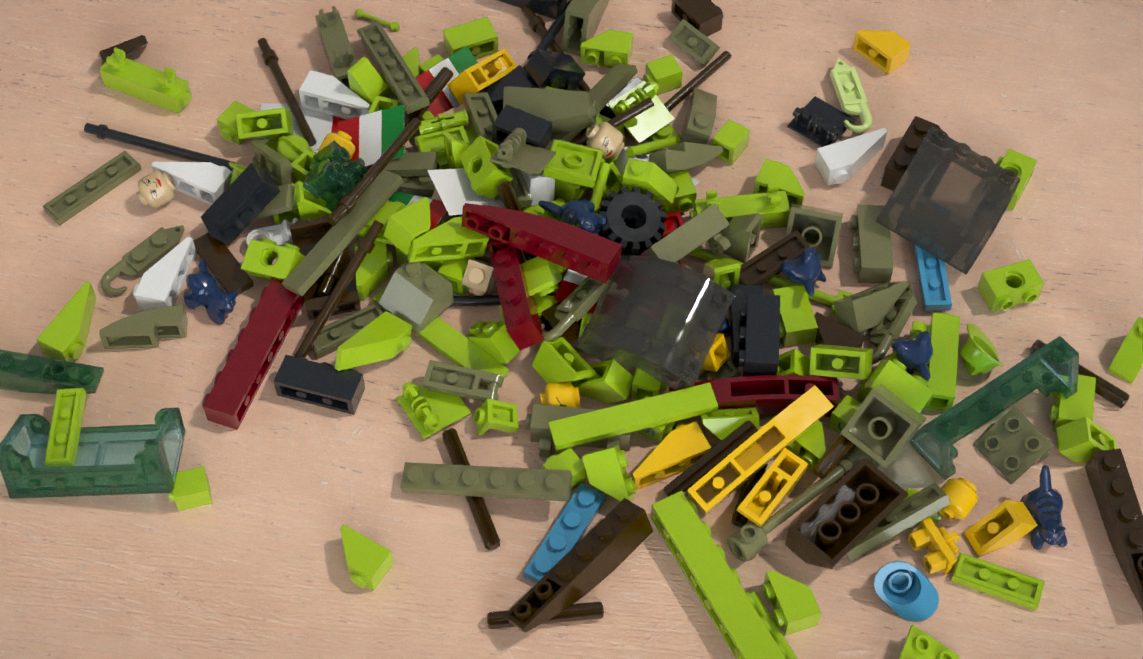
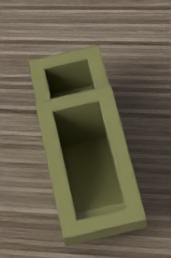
M682 142L670 146L668 149L649 154V161L655 163L666 174L705 164L723 152V147Z
M184 305L165 306L142 311L115 321L100 329L99 335L105 349L159 347L160 338L187 337L188 318Z

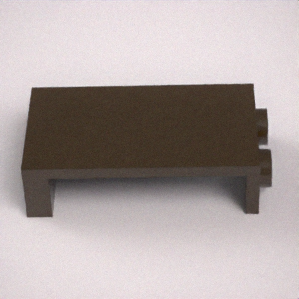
M325 215L321 219L311 221L299 220L295 224L289 225L293 245L300 248L299 252L306 256L331 229L333 225L327 221L330 215ZM347 252L340 267L341 274L338 280L333 283L328 296L321 297L317 294L324 279L323 274L304 294L309 320L317 318L350 262L349 252ZM354 277L331 316L361 310Z

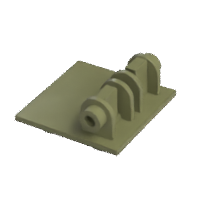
M515 128L504 142L499 145L497 152L490 158V162L498 163L499 166L504 168L520 169L526 174L539 175L556 155V152L526 144V131L522 128Z
M1015 406L974 443L1012 484L1038 460L1044 461L1049 456L1048 451L1054 446Z

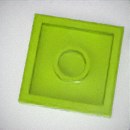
M554 139L550 150L555 151L556 155L545 167L543 176L594 188L603 151Z

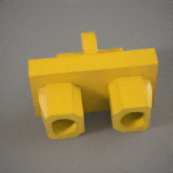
M930 517L923 519L920 527L909 534L908 542L915 551L927 547L930 554L923 556L922 559L923 566L928 574L942 570L943 574L946 575L953 571L952 565L957 561L955 554L960 551L956 546V543L960 540V535L957 531L948 533L945 527L937 529Z

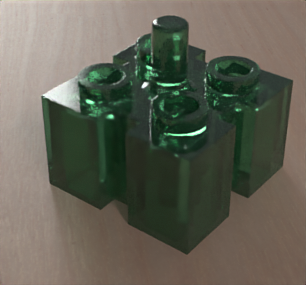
M334 140L313 156L309 166L311 171L306 174L302 187L316 199L321 197L326 201L325 207L333 212L337 208V202L343 195L350 193L368 172V169L364 166L365 162L362 158L351 161L347 149L341 147Z

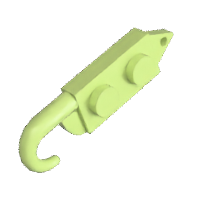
M838 58L834 69H831L830 78L842 111L852 115H861L863 121L862 125L855 126L850 124L848 120H845L844 125L855 133L866 132L872 126V116L855 67H850Z

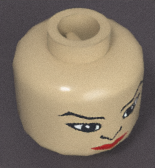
M602 122L599 125L593 124L586 133L588 137L587 147L602 150V158L604 160L614 159L624 147L623 134L608 122Z
M155 170L138 181L140 191L136 192L143 205L149 203L153 208H159L174 198V190L177 187L167 172L162 173Z

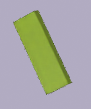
M84 388L58 389L56 392L44 462L48 469L75 467L87 394Z
M961 552L958 555L951 578L952 582L1033 610H1037L1045 584L1043 580Z

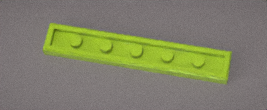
M386 287L373 298L374 304L379 303ZM439 317L434 319L417 335L457 366L499 374L503 378L509 375L507 367ZM481 383L484 387L488 388V384Z
M706 383L548 422L555 450L557 451L718 411V403L711 384Z

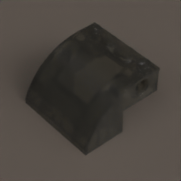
M931 127L914 153L905 172L889 195L875 222L967 275L1001 220L1021 178L1017 177L1012 170L1003 169L998 166L991 158L981 156L972 151L967 144L959 143L950 138L943 130H936Z
M622 256L576 346L602 362L614 359L626 370L636 366L675 391L685 389L694 385L735 294L706 276L677 263L649 256Z

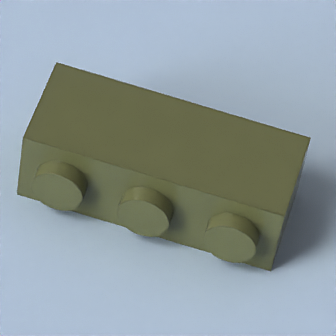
M857 205L855 215H851L850 230H855V236H852L851 243L852 251H856V257L853 258V272L858 274V283L890 282L893 272L889 207L885 205Z

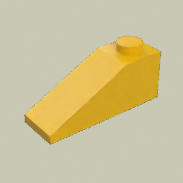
M503 48L464 70L449 82L447 86L460 105H462L464 93H482L515 69L517 65L507 50Z
M697 422L677 426L633 472L632 478L636 491L684 472L711 450V446Z
M784 448L737 508V511L761 527L801 481L808 463Z

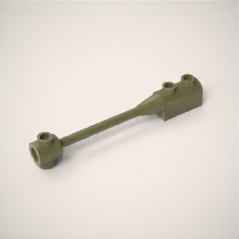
M854 444L837 464V467L831 470L824 479L818 480L773 514L761 527L750 521L727 538L730 550L742 562L754 559L757 552L768 545L766 534L842 476L849 473L863 458L867 459L876 468L881 464Z

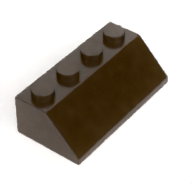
M863 458L788 529L785 546L806 564L833 569L908 496V493L867 459Z

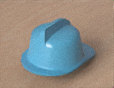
M903 561L886 563L876 573L874 579L876 593L905 620L923 621L931 617L937 610L939 597L936 588L913 565Z

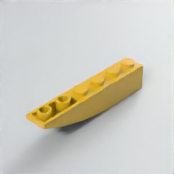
M813 386L687 490L688 497L692 499L705 516L708 515L834 406L816 386Z

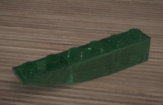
M0 349V389L27 393L56 394L58 389L84 388L87 394L96 393L104 373L103 367Z

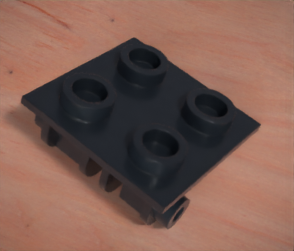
M814 96L805 107L801 109L797 107L794 110L793 116L795 118L787 127L817 145L824 147L836 143L847 131L844 125L845 120L853 124L856 119Z

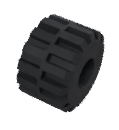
M627 187L620 188L618 194L613 191L608 195L607 200L603 201L598 214L606 217V224L600 228L598 236L621 244V254L640 260L639 256L660 241L666 228L664 223L667 218L666 212L660 211L662 207L659 199L653 201L651 199L653 194L649 191L644 195L640 193L641 188L633 187L632 192H629Z

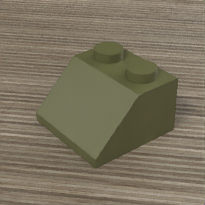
M793 203L785 237L797 230L809 246L815 248V253L820 252L823 258L820 260V264L832 267L843 213Z
M407 260L394 272L378 304L383 310L411 324V331L418 335L454 302L452 283L424 262L409 263Z
M880 384L870 391L841 431V434L887 468L909 443L927 418Z

